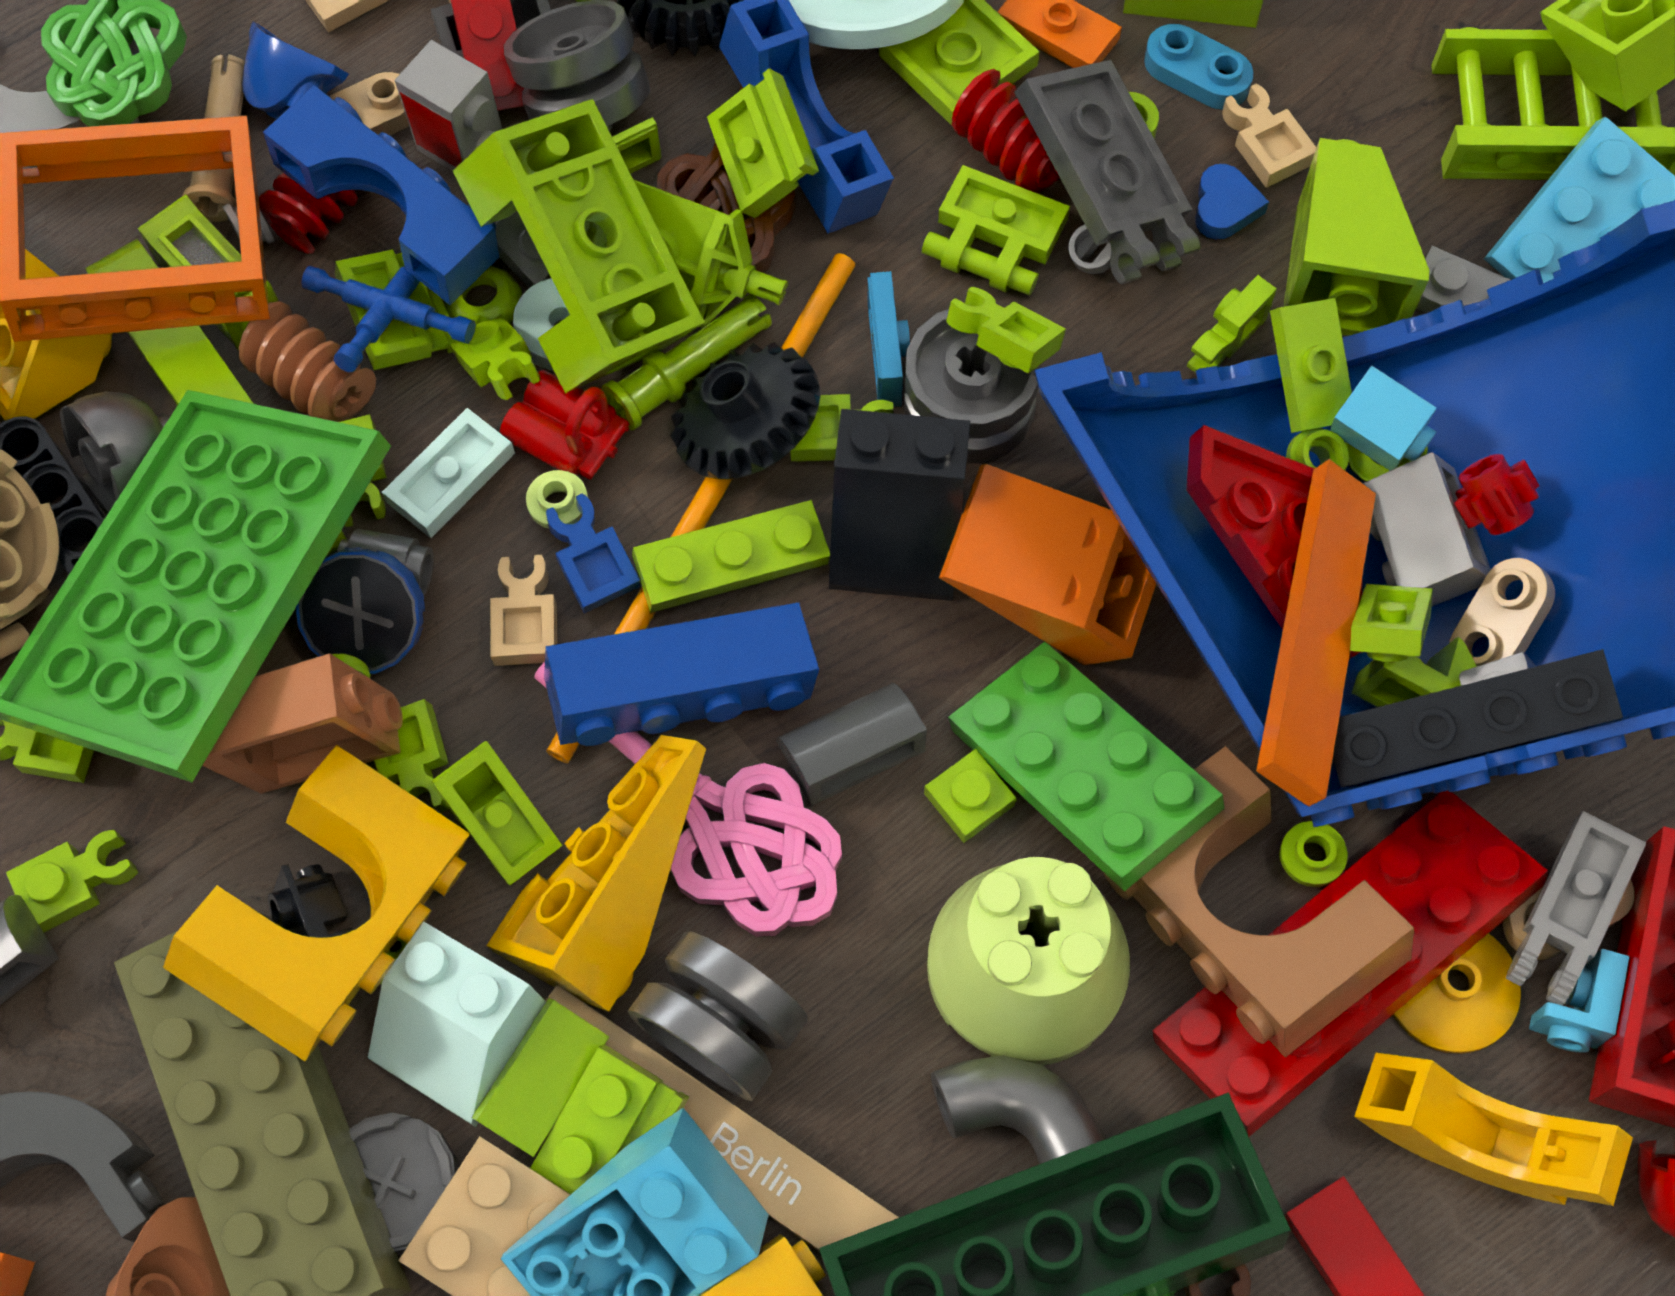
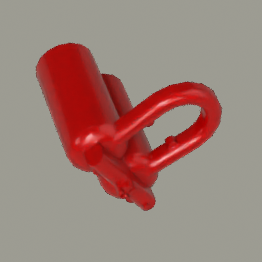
M545 369L538 371L540 381L535 384L529 382L524 393L523 402L515 403L508 410L502 421L500 434L511 441L513 446L558 470L568 471L576 476L582 475L592 479L607 457L612 459L618 452V448L615 446L625 431L628 432L630 423L617 415L615 408L607 402V396L602 389L590 387L584 391L581 388H577L565 394L556 375Z

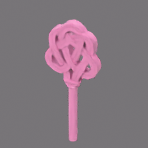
M544 662L536 671L534 678L546 688ZM636 731L615 735L608 741L634 764L652 746ZM766 763L742 768L727 781L726 787L711 781L709 776L699 773L685 819V823L689 828L680 836L671 865V872L680 892L698 904L724 905L735 923L756 937L776 936L787 926H813L829 917L837 899L836 870L842 860L840 835L826 819L804 808L798 783L785 769ZM761 790L770 791L780 801L753 795L752 793ZM702 805L715 812L722 813L724 821H710ZM746 820L784 829V834L763 826L747 823ZM806 838L813 841L821 851L805 843ZM722 847H731L736 863L744 877L735 878ZM699 852L711 879H704L696 874L693 869L694 858ZM757 852L781 860V869L767 872ZM816 886L813 898L799 901L801 890ZM759 902L766 911L758 910L751 903Z

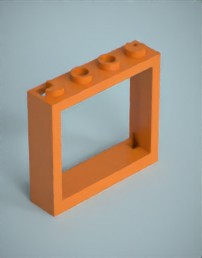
M247 116L0 133V303L13 341L19 342L270 319L255 158ZM223 152H232L231 154H223ZM37 166V168L23 169V167ZM233 168L242 261L26 279L23 184ZM252 291L253 296L245 297L235 296V292ZM40 309L41 314L26 315V310Z

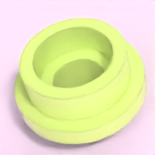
M553 470L541 474L530 484L526 493V505L532 519L540 526L549 529L546 516L547 509L553 507L558 514V518L563 523L575 524L582 517L576 504V496L583 493L588 497L584 483L579 477L568 471ZM565 492L567 494L566 498L559 503L554 504L546 501V498L553 493Z

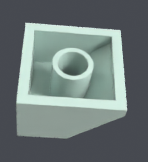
M423 921L383 978L368 1059L469 1124L477 1127L479 1122L471 1117L546 1001L530 984Z

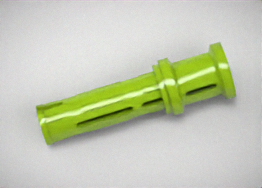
M747 295L743 301L664 354L660 351L656 353L651 352L643 357V365L619 382L610 380L602 385V390L607 396V402L615 408L618 416L630 423L629 430L637 429L642 425V417L666 400L670 402L679 400L683 392H685V384L709 368L710 363L715 364L728 355L730 350H735L762 330L771 327L772 320L770 314L760 317L758 314L765 311L766 307L755 295Z

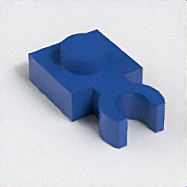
M582 493L576 496V504L582 514L581 519L577 523H563L558 518V514L553 507L546 510L549 530L553 536L569 544V547L556 552V560L585 614L639 588L640 579L613 527L611 526L597 534L593 529L595 524L594 508L589 498Z

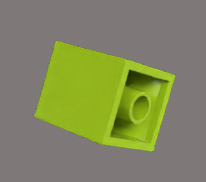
M1320 138L1297 205L1283 307L1336 298L1341 333L1346 336L1402 319L1412 318L1429 281L1430 270L1381 147L1359 144L1348 139L1331 140Z

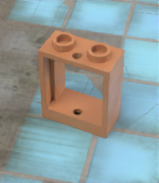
M326 654L255 676L202 766L262 794L306 781L336 745L363 763L400 753L398 729L402 727L403 723L401 707L392 692L332 654Z

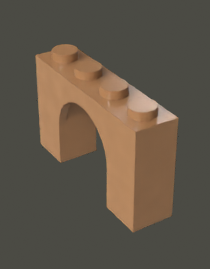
M1225 746L1194 769L1223 794L1225 809L1125 892L1105 873L1104 875L1112 888L1123 899L1128 900L1133 896L1147 911L1146 919L1149 925L1166 945L1172 946L1177 942L1192 958L1190 961L1192 970L1210 992L1217 994L1222 990L1238 1007L1236 1014L1247 1032L1261 1044L1269 1040L1286 1058L1412 959L1414 927L1365 880L1312 921L1288 933L1269 936L1248 934L1225 925L1212 915L1199 896V891L1205 877L1220 860L1271 823L1270 788Z

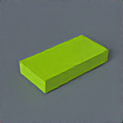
M548 998L471 1118L534 1157L559 1118L597 1048L604 1046L609 1036L557 1001Z

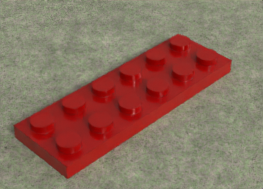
M1441 792L1269 934L1279 935L1288 933L1306 925L1365 880L1414 927L1411 960L1286 1058L1269 1040L1261 1044L1247 1032L1236 1014L1238 1007L1222 990L1217 994H1213L1206 987L1152 1030L1154 1042L1210 1099L1229 1092L1245 1130L1250 1137L1539 891L1547 880L1548 870L1453 792Z

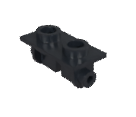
M315 864L298 871L296 874L297 880H294L289 865L281 866L274 890L268 895L269 912L275 924L292 933L316 938L335 937L353 931L351 927L328 934L325 928L326 926L343 922L347 918V913L331 873H324L322 866Z

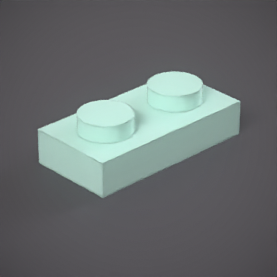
M466 408L382 491V494L387 504L428 537L432 538L515 454L512 442L470 409Z

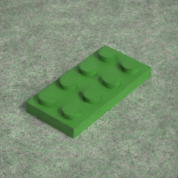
M1046 642L1035 648L948 717L952 731L972 750L977 749L994 771L1124 892L1225 809L1221 792Z

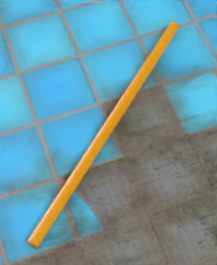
M841 253L835 254L781 347L783 350L793 347L803 358L855 268V262L850 257ZM705 477L671 537L704 529L732 479ZM642 587L614 634L643 630L649 625L656 612L650 613ZM556 733L546 752L554 759L568 764L579 743L560 745L558 733Z

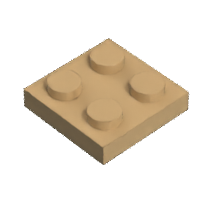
M479 1136L398 1261L452 1296H531L503 1263L501 1257L505 1251L569 1197L570 1194Z

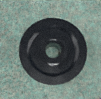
M773 342L764 349L752 343L742 355L730 350L726 361L719 365L710 363V371L704 377H693V390L682 394L679 399L681 409L671 416L675 429L670 436L677 447L676 452L691 470L702 476L714 479H735L752 475L768 468L785 457L806 435L819 408L820 385L818 377L807 359H803L793 347L783 350Z

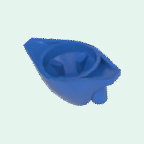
M252 21L249 30V46L243 70V93L246 100L253 107L266 112L272 118H279L314 85L327 94L331 89L343 83L349 75L339 67L285 43L273 33Z

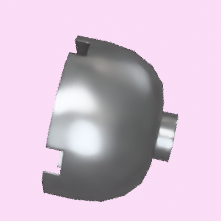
M105 391L84 396L75 400L74 403L62 407L60 418L64 438L71 457L81 455L84 465L89 472L81 476L98 506L107 515L169 418L164 413L156 416L144 401L130 394Z

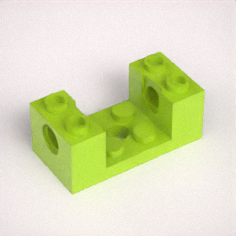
M593 99L493 132L453 170L481 227L510 217L518 211L570 314L538 338L565 394L639 362L651 352L662 351L705 323ZM585 221L596 223L602 228L607 239L606 248L599 247L589 240L584 228Z

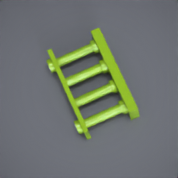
M1474 27L1445 29L1431 64L1432 74H1458L1463 125L1455 126L1441 158L1443 179L1549 180L1594 123L1603 118L1600 96L1586 87L1548 30L1478 29ZM1482 75H1515L1521 126L1487 124ZM1540 75L1573 76L1579 126H1549L1545 123ZM1655 91L1646 99L1634 105L1637 127L1618 128L1675 176V127L1662 125L1657 91Z

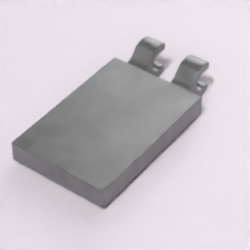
M1111 60L1028 78L1017 88L1014 93L1096 246L1110 243V266L1115 279L1120 284L1138 280L1142 276L1139 269L1156 264L1162 272L1179 267L1183 264L1181 256L1197 252L1200 249V242L1196 233L1187 226L1184 217L1193 209ZM1151 230L1153 242L1149 241L1143 232Z

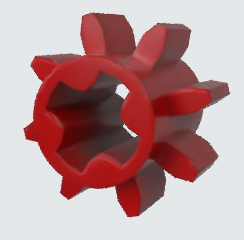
M1493 454L1471 464L1459 475L1458 479L1463 488L1455 491L1458 499L1453 504L1468 529L1482 522L1491 535H1500L1521 526L1534 514V508L1530 502L1538 499L1539 495L1536 489L1540 485L1525 460L1517 462L1510 467L1503 454Z

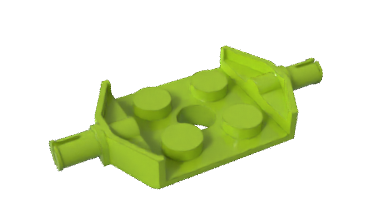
M634 180L705 322L699 326L700 328L710 323L735 297L742 299L747 293L776 303V305L782 303L786 294L785 290L788 287V281L757 271L756 267L752 265L753 260L741 210L736 209L730 215ZM585 221L584 228L589 240L599 247L606 248L607 239L602 228L596 223Z

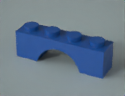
M744 0L732 4L719 47L743 88L748 84L756 86L764 80L763 72L769 68L784 77L819 172L815 175L806 174L797 182L827 233L829 234L877 215L894 177L867 131L863 130L858 133H852L845 130L828 111L821 98L812 72L809 53V33L790 1Z
M314 85L263 131L273 165L316 199L343 190H365L382 195L394 202L406 215V221L399 237L405 270L449 305L499 258L495 223L493 222L481 227L470 205H466L453 195L446 181L436 171L429 167H425L422 170L411 162L395 139L387 133L381 132L377 135L362 123L356 110L344 99L337 97L333 100Z

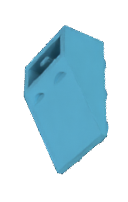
M681 1108L628 1144L505 1251L501 1260L531 1296H698L759 1256L769 1214L687 1111Z

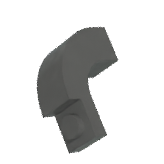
M31 1091L0 1095V1189L28 1170L51 1164L70 1165L85 1180L120 1236L135 1242L145 1223L154 1214L156 1209L164 1203L154 1184L142 1171L138 1170L132 1174L133 1171L155 1156L146 1143L120 1121L79 1100L64 1095Z

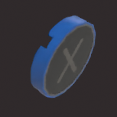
M362 547L345 548L325 557L296 606L298 628L309 649L318 657L326 654L351 655L362 660L368 666L370 674H376L398 664L419 642L423 630V612L425 611L424 594L413 573L394 556L379 550L374 552L368 549H360Z

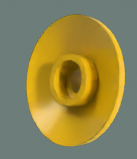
M1488 933L1395 1012L1393 1016L1412 1038L1434 1050L1452 1054H1464L1484 1049L1495 1043L1509 1030L1519 1010L1521 986L1506 979L1507 971L1513 960L1500 942ZM1450 970H1459L1467 976L1469 980V989L1467 991L1456 990L1450 985L1448 981V972Z

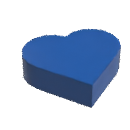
M1215 164L1208 167L1201 177L1198 188L1200 201L1195 215V224L1198 230L1206 237L1225 239L1264 215L1269 201L1237 168L1228 164Z

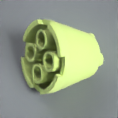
M1028 857L991 868L976 875L964 883L948 899L935 921L930 937L927 959L928 981L934 1002L947 1025H951L967 1042L991 1055V1057L1004 1055L1047 1065L1079 1054L1091 1046L1092 1042L1111 1024L1119 1011L1128 987L1130 975L1129 947L1122 924L1115 911L1082 867L1074 863H1065L1046 857ZM1029 923V935H1020L1019 932L1025 930Z

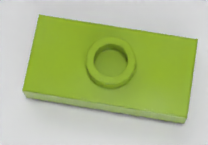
M1336 298L1270 310L1291 433L1332 426L1334 417L1352 393Z

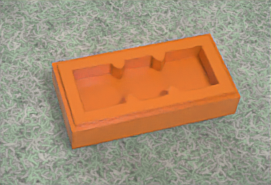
M1007 0L998 10V13L1034 47L1072 68L1102 62L1120 40L1121 26L1074 0Z

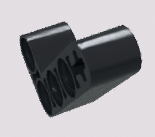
M27 416L11 418L0 424V449L18 461L13 468L28 483L40 504H50L59 535L58 558L68 574H70L84 550L79 551L80 548L93 538L104 521L105 516L46 429L37 420ZM35 451L30 457L24 459L29 453ZM65 495L61 501L51 505L56 498Z

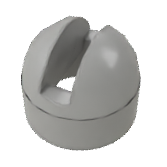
M1085 224L1076 229L1069 240L1068 246L1073 263L1079 270L1088 274L1104 273L1111 267L1110 243L1108 242L1092 263H1087L1086 261L1094 254L1098 246H1096Z

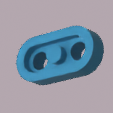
M1181 24L1161 26L1153 31L1148 39L1144 63L1149 74L1156 80L1214 109L1223 110L1225 99L1231 95L1238 105L1242 104L1247 98L1253 79V68L1249 60L1241 53ZM1218 70H1222L1228 74H1222Z

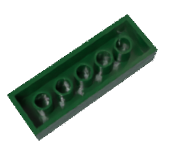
M1228 1092L819 1248L835 1296H1163L1282 1250L1291 1229Z

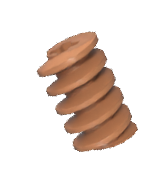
M281 301L270 302V319L249 321L239 344V359L248 371L257 374L263 383L275 388L278 395L282 398L292 401L297 410L312 417L341 422L352 419L369 402L376 389L377 378L374 372L368 368L360 369V364L354 372H346L340 369L334 362V355L341 346L331 340L326 342L324 332L315 327L309 328L307 319L299 314H292L288 304Z

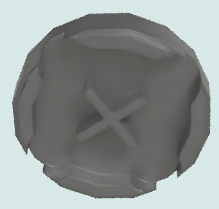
M388 1113L365 1118L351 1127L349 1133L352 1141L357 1146L365 1169L363 1168L365 1176L369 1179L373 1188L376 1206L381 1209L389 1230L391 1246L398 1255H401L459 1167L458 1159L441 1133L420 1119L397 1113Z

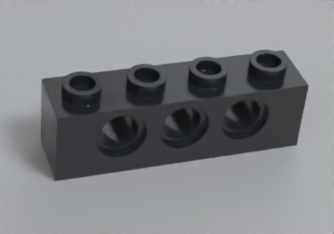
M1601 649L1339 717L1333 761L1342 788L1621 719L1623 715L1605 653Z

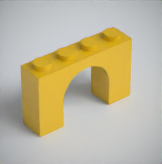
M338 745L332 749L298 789L285 823L340 858L357 873L368 892L371 918L356 930L340 936L327 938L302 936L278 926L216 885L173 936L163 965L165 970L303 1061L308 1059L321 1040L331 1047L337 1042L357 1012L348 1004L360 988L369 994L375 991L395 961L393 957L387 954L398 938L408 944L423 921L426 922L432 912L430 908L424 905L434 890L445 896L467 865L458 856L470 835L469 832Z

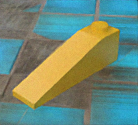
M25 249L26 279L59 276ZM0 303V414L6 421L14 417L25 416L36 419L95 382L102 360L110 352L112 333L14 342ZM40 309L26 310V315L41 314Z
M661 735L611 790L607 800L610 810L598 823L592 825L586 831H583L580 827L577 828L564 843L571 851L569 856L547 880L538 873L521 891L486 946L496 954L551 986L556 987L558 985L582 1002L609 1012L615 1001L629 988L633 980V972L645 955L706 748L695 740Z

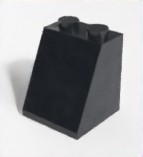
M841 409L834 462L829 589L953 601L954 587L940 579L939 576L961 519L970 430L969 420Z

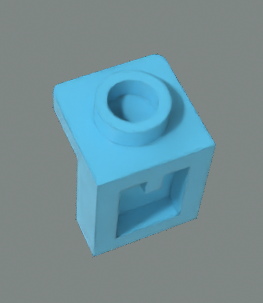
M1606 949L1599 950L1595 957L1585 964L1573 992L1566 1001V1004L1574 1006V1009L1547 1002L1531 1015L1529 1029L1548 1035L1547 1042L1552 1046L1572 1052H1588L1590 1048L1596 1049L1609 1040L1616 1033L1629 956Z

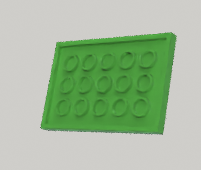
M187 390L0 681V720L192 783L391 445L377 430Z

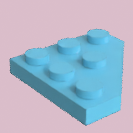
M1604 117L1594 123L1489 251L1484 260L1504 277L1511 280L1538 269L1540 270L1543 283L1554 279L1553 272L1561 269L1558 261L1559 258L1600 241L1601 236L1630 219L1641 209L1674 201L1675 176L1607 117Z

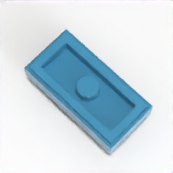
M891 271L870 273V277H868L867 306L877 400H887L893 402V407H901L903 389L901 357H906L907 348L910 344L908 320L897 321Z

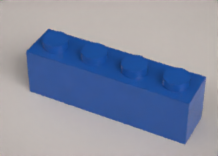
M799 602L545 647L544 680L560 745L578 742L584 746H594L611 740L615 735L643 730L648 734H658L669 731L683 722L705 718L711 722H723L737 717L743 711L764 707L777 711L791 709L801 704L804 700L811 699L819 672L818 663Z

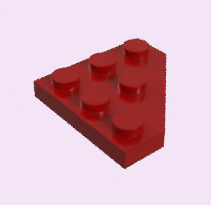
M1203 425L1190 436L1186 491L1283 630L1313 469L1315 468ZM1361 582V588H1360L1358 606H1359V603H1360V600H1361V597H1362V582ZM1350 651L1349 659L1353 658L1360 652Z

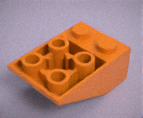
M983 464L979 467L939 576L946 583L1082 665L1132 658L1156 586L1155 580L1112 510L988 464Z

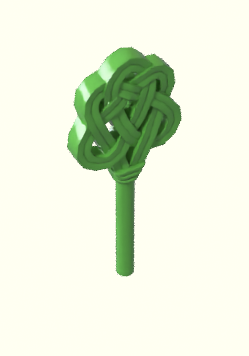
M89 0L86 5H66L51 14L41 29L42 47L53 62L46 76L47 93L54 105L64 115L79 117L88 127L131 124L138 116L156 111L168 101L172 87L169 69L182 55L187 35L174 8L160 0ZM150 27L160 30L156 38L154 37ZM133 40H135L140 51L135 55L130 48Z

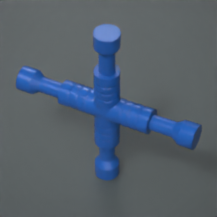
M311 265L303 273L301 284L304 289L315 293L327 291L341 296L342 301L368 310L356 326L357 334L352 341L343 344L334 355L335 364L343 371L354 372L363 360L365 348L369 343H375L393 319L425 330L433 327L448 332L452 339L466 344L472 340L476 324L474 320L462 316L451 318L436 313L435 308L408 299L420 281L406 271L405 267H401L384 290L352 279L344 282L332 278L325 270Z

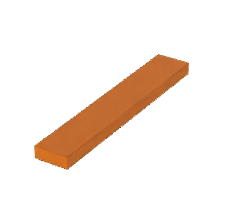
M1330 459L1313 469L1256 769L1259 774L1308 807L1325 799L1327 796L1350 655L1351 626L1358 607L1376 497L1375 492Z

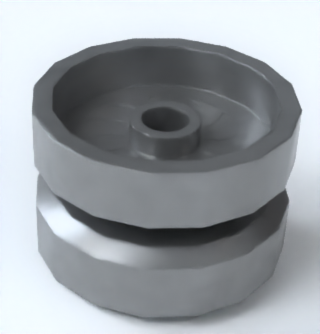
M590 0L552 9L526 22L514 31L504 44V56L512 77L517 84L524 88L522 91V102L529 120L593 99L606 126H609L627 117L641 106L650 93L649 80L641 56L631 50L634 45V39L624 7L614 1Z
M948 309L936 313L921 325L907 348L904 415L969 420L970 430L966 463L981 464L1005 456L1024 440L1034 420L1036 396L1039 389L1035 370L1040 369V365L1028 374L1021 369L1003 364L998 357L976 346L978 334L963 333L949 326L946 322Z
M692 931L684 932L665 958L670 977L681 989L668 983H647L629 1008L628 1013L642 1030L685 1064L728 1092L744 1100L753 1101L772 1073L767 1055L755 1042L767 1048L788 1049L808 1021L807 1014L788 993L753 965L705 936Z

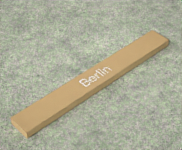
M556 985L548 998L557 1001L608 1035L609 1039L605 1045L664 1080L663 1083L672 1089L688 1095L689 1099L684 1109L769 1214L768 1217L801 1240L803 1239L805 1243L820 1252L819 1248L899 1218L562 987Z

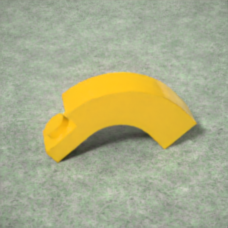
M1377 1052L1375 1053L1354 1116L1386 1139L1431 1162L1507 1191L1562 1205L1566 1204L1568 1197L1614 1206L1633 1139L1632 1136L1616 1125L1541 1114L1499 1101L1461 1082L1433 1060Z

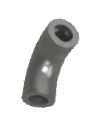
M1002 1055L962 1061L931 1073L935 1097L943 1120L953 1139L986 1127L1001 1125L1013 1128L1027 1137L1034 1148L1040 1164L1104 1140L1097 1121L1076 1089L1041 1064Z

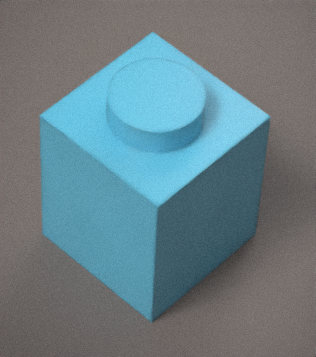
M1371 366L1334 417L1330 431L1338 434L1344 441L1391 471L1398 467L1404 457L1409 461H1414L1424 452L1437 433L1427 426L1437 408Z

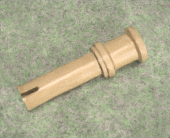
M223 55L213 58L204 119L241 116L244 97L242 79L245 61L241 58L228 55L226 72L223 71ZM223 152V154H231V153H232V152ZM233 168L192 171L190 186L184 190L182 196L186 194L208 221H226L228 217L222 206L229 203L231 206L236 207V199L232 196L234 183Z

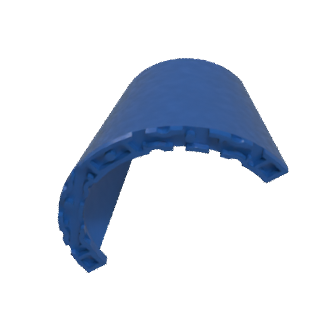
M1675 200L1641 209L1630 219L1601 236L1600 241L1559 258L1558 261L1561 269L1553 272L1554 279L1543 283L1540 270H1533L1487 289L1489 298L1464 306L1462 300H1458L1423 315L1402 319L1342 337L1352 392L1369 368L1373 366L1437 408L1427 425L1437 432L1428 445L1427 454L1434 452L1455 469L1458 478L1468 466L1493 454H1503L1510 467L1522 460L1527 462L1540 485L1536 489L1539 495L1538 499L1530 502L1534 508V514L1521 526L1500 535H1491L1482 522L1475 526L1490 569H1492L1504 560L1523 558L1535 563L1549 574L1555 588L1554 602L1525 654L1536 666L1603 649L1623 718L1342 788L1332 759L1325 799L1308 807L1284 790L1299 817L1311 816L1313 827L1355 817L1351 804L1366 801L1368 810L1377 808L1384 810L1423 800L1421 794L1455 792L1491 782L1490 776H1505L1514 773L1520 775L1559 765L1556 755L1557 751L1562 750L1565 759H1571L1580 756L1591 757L1627 747L1624 734L1650 728L1653 740L1675 736ZM1102 352L1036 369L1035 375L1040 395L1260 751L1283 630L1186 491L1190 436L1203 425L1286 457L1289 443L1302 431L1291 433L1278 355L1251 359L1225 367L1200 368L1195 371L1197 379L1182 380L1180 371L1144 373L1138 376L1140 384L1135 386L1132 372L1119 371L1112 373L1111 368L1104 363ZM1326 426V427H1321V428L1330 431L1331 426ZM1309 451L1312 464L1318 467L1320 465L1318 456ZM1348 463L1346 472H1348L1361 483H1365V481H1363L1359 476H1357L1352 471ZM1371 532L1369 533L1362 576V594L1366 584L1387 585L1382 571V563L1388 561L1382 540L1377 541ZM1515 580L1507 586L1505 591L1507 600H1513L1520 596L1523 591L1522 580ZM1479 588L1432 607L1420 657L1416 656L1425 665L1431 657L1449 644L1455 628ZM1481 637L1474 642L1472 647L1474 657L1483 656L1488 651V637ZM1360 652L1349 659L1340 717L1377 707L1352 694L1358 672L1373 661V659L1367 656V652Z

